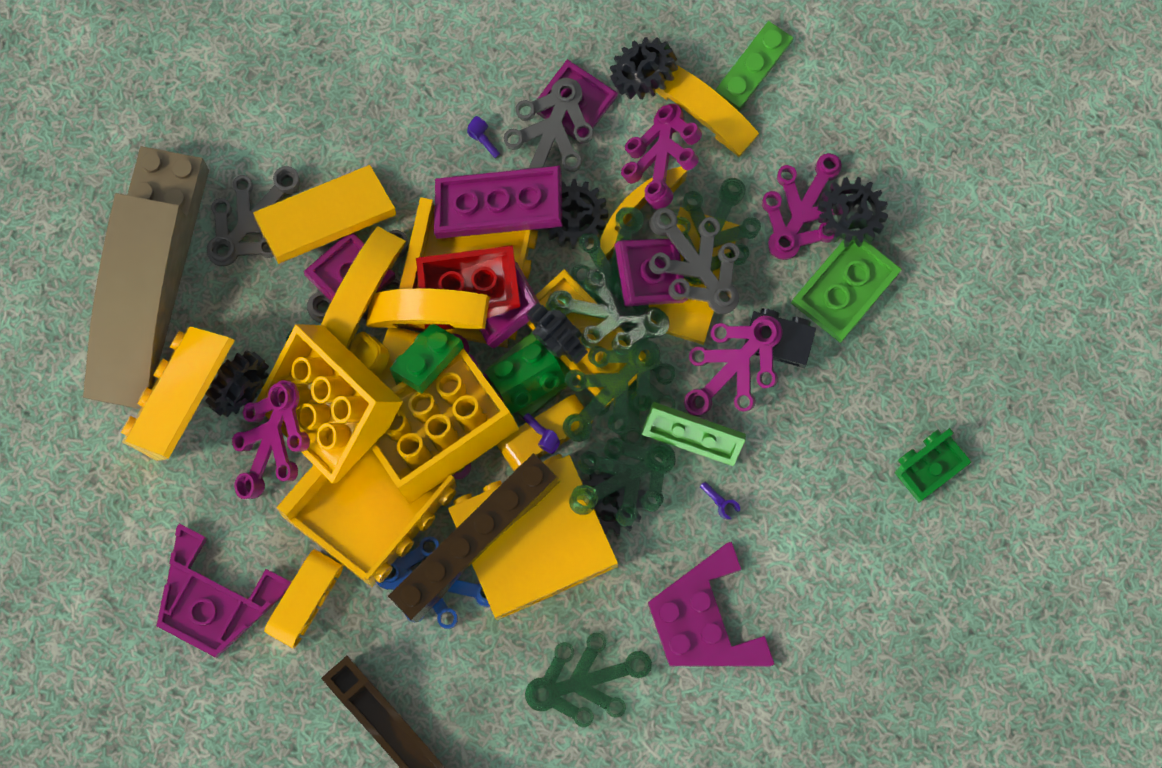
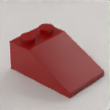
M513 245L416 258L419 288L456 290L488 295L490 300L487 318L520 307ZM424 324L425 330L430 324ZM435 324L444 330L457 329L450 324Z

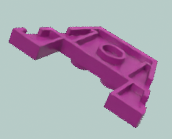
M179 523L176 528L174 550L171 552L167 584L164 586L156 626L218 658L284 596L291 582L265 569L250 598L246 599L191 570V567L207 538Z
M732 541L723 545L648 602L669 667H770L775 665L765 636L735 646H731L709 581L741 571Z

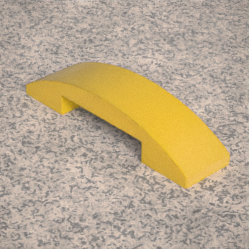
M678 66V70L672 72L674 80H666L664 82L666 89L657 88L655 89L656 93L665 100L670 98L716 134V140L740 157L759 135L758 131L720 94L699 78Z
M681 166L667 170L666 184L673 193L685 182L688 170H684ZM653 177L629 194L608 221L601 236L597 252V265L600 268L616 253L615 243L623 241V236L618 232L647 203L645 188L652 182Z
M378 226L350 266L321 323L346 348L349 347L360 327L358 323L388 269H392L406 244L405 240Z
M416 288L382 291L375 293L369 304L366 326L371 328H397L398 324H450L454 328L485 329L490 297L484 294L445 289Z

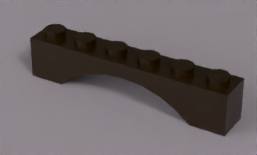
M533 453L406 577L388 597L411 621L418 622L500 535L535 507L560 482L558 477Z
M346 655L321 678L399 768H446L350 657Z

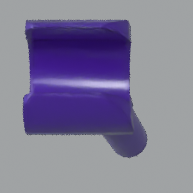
M475 116L468 125V135L477 141L479 140L490 154L497 158L500 152L490 142L488 137L483 134L487 130L488 124L480 117Z
M527 413L523 419L542 436L538 446L544 451L554 454L560 445L557 434L550 429H546Z
M706 481L701 484L700 488L718 506L720 517L725 520H731L724 510L727 504L732 505L737 512L740 511V505L735 500H725Z

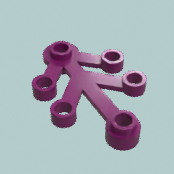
M668 104L661 107L654 117V125L641 138L633 137L625 144L627 153L636 159L644 155L646 147L659 136L656 144L637 163L629 162L621 170L623 178L628 183L633 184L641 179L643 173L655 161L653 180L645 188V199L655 210L666 208L673 200V192L666 184L669 156L671 155L684 170L693 169L699 162V157L691 148L684 149L672 140V135L675 132H678L688 145L697 143L702 137V131L695 123L687 124L684 121L683 111L677 104Z
M827 153L819 157L815 166L817 175L802 201L795 184L797 177L795 168L790 165H784L779 169L777 181L783 187L792 216L787 227L779 210L782 203L780 194L775 191H769L763 196L762 207L767 211L773 229V234L768 241V248L770 253L777 259L789 260L793 258L802 246L821 241L825 243L832 242L834 233L832 236H825L822 233L826 223H822L818 230L799 234L798 232L804 223L816 221L819 215L824 213L818 211L817 207L813 206L827 181L837 178L841 171L842 163L836 155ZM831 161L835 167L828 169L824 166V162ZM789 172L792 175V179L785 180L781 174ZM774 198L777 201V205L770 206L766 200ZM787 239L790 242V246L786 248L780 246L779 240Z
M761 316L755 319L751 326L715 324L711 329V337L718 343L728 342L731 338L749 340L741 349L708 350L705 347H694L691 349L689 360L695 366H704L707 363L716 362L728 363L703 389H694L687 393L684 399L686 410L692 415H704L709 412L712 407V398L736 373L737 395L734 399V405L742 412L752 410L756 400L753 394H751L750 358L759 350L761 371L757 374V383L762 388L774 387L778 382V375L773 370V347L782 338L783 331L780 322L771 316ZM765 326H769L772 330L771 336L767 339L762 336V329ZM720 327H724L727 332L723 339H719L717 336V330ZM698 350L704 353V360L702 362H697L695 359V353ZM766 372L772 375V382L769 385L764 384L762 381V376ZM744 395L750 400L747 408H743L740 405V399ZM698 396H702L705 400V405L702 408H698L695 404Z
M279 381L270 388L267 398L257 403H247L244 406L243 416L248 422H261L265 417V413L272 411L269 422L247 432H237L232 438V445L236 451H250L254 443L261 440L250 472L239 474L235 480V492L241 499H255L264 492L265 482L262 476L272 450L277 466V478L280 481H294L298 476L296 463L288 459L281 430L283 420L289 435L287 446L291 451H306L309 447L310 439L307 433L300 431L295 411L299 403V391L297 386L291 381Z

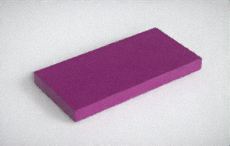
M560 166L435 178L434 234L436 239L563 227L562 171Z

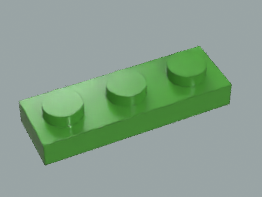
M768 21L715 91L740 111L793 42V37Z
M653 402L642 429V435L733 467L746 440L745 433Z

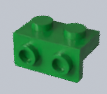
M430 324L424 332L418 334L414 343L402 355L398 356L391 366L390 371L396 385L403 382L422 394L464 348V345L458 337L435 324Z
M539 340L534 341L485 371L489 381L499 393L511 414L554 390L566 381L557 359Z
M950 428L944 433H941L939 429L923 441L926 446L916 453L914 449H911L898 460L901 466L894 473L918 503L922 502L971 463V460L952 439L951 436L954 432Z

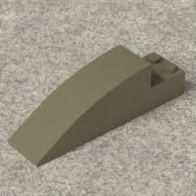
M140 146L128 194L115 193L95 289L83 398L141 409L142 406L137 404L146 387L153 388L156 378L153 374L160 362L209 173L203 158Z

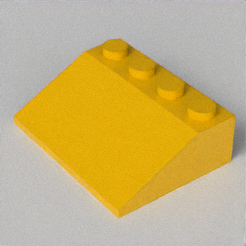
M295 324L255 402L257 403L267 398L270 388L279 381H291L297 386L299 403L295 411L300 431L307 433L310 439L308 449L302 453L332 484L338 483L389 429L403 403L389 387L323 325ZM272 411L265 413L268 419H270ZM283 420L281 430L282 433L288 438L289 435L287 432L285 421Z
M191 326L184 333L179 330L169 346L174 349L169 360L162 359L153 376L158 378L152 389L146 387L137 402L138 405L142 406L136 418L130 415L122 428L121 433L126 435L122 443L156 461L169 459L235 340Z
M463 348L422 394L403 382H400L391 389L403 403L389 429L376 441L371 449L402 495L411 504L446 480L450 474H455L518 431L519 427L508 408Z

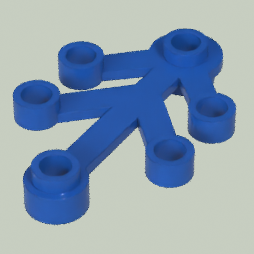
M431 536L423 538L419 547L402 558H397L391 564L396 569V575L393 578H386L383 582L379 583L377 581L376 583L383 589L394 590L413 572L408 569L431 554L424 551V545L427 542H434L437 548L439 546L437 539ZM456 580L447 591L474 597L479 605L490 607L487 599L481 596L482 587L480 583L475 584ZM441 598L432 608L438 615L437 621L439 625L444 629H452L458 622V616L453 609L448 608L443 598ZM445 613H451L454 616L453 622L449 625H445L441 621Z

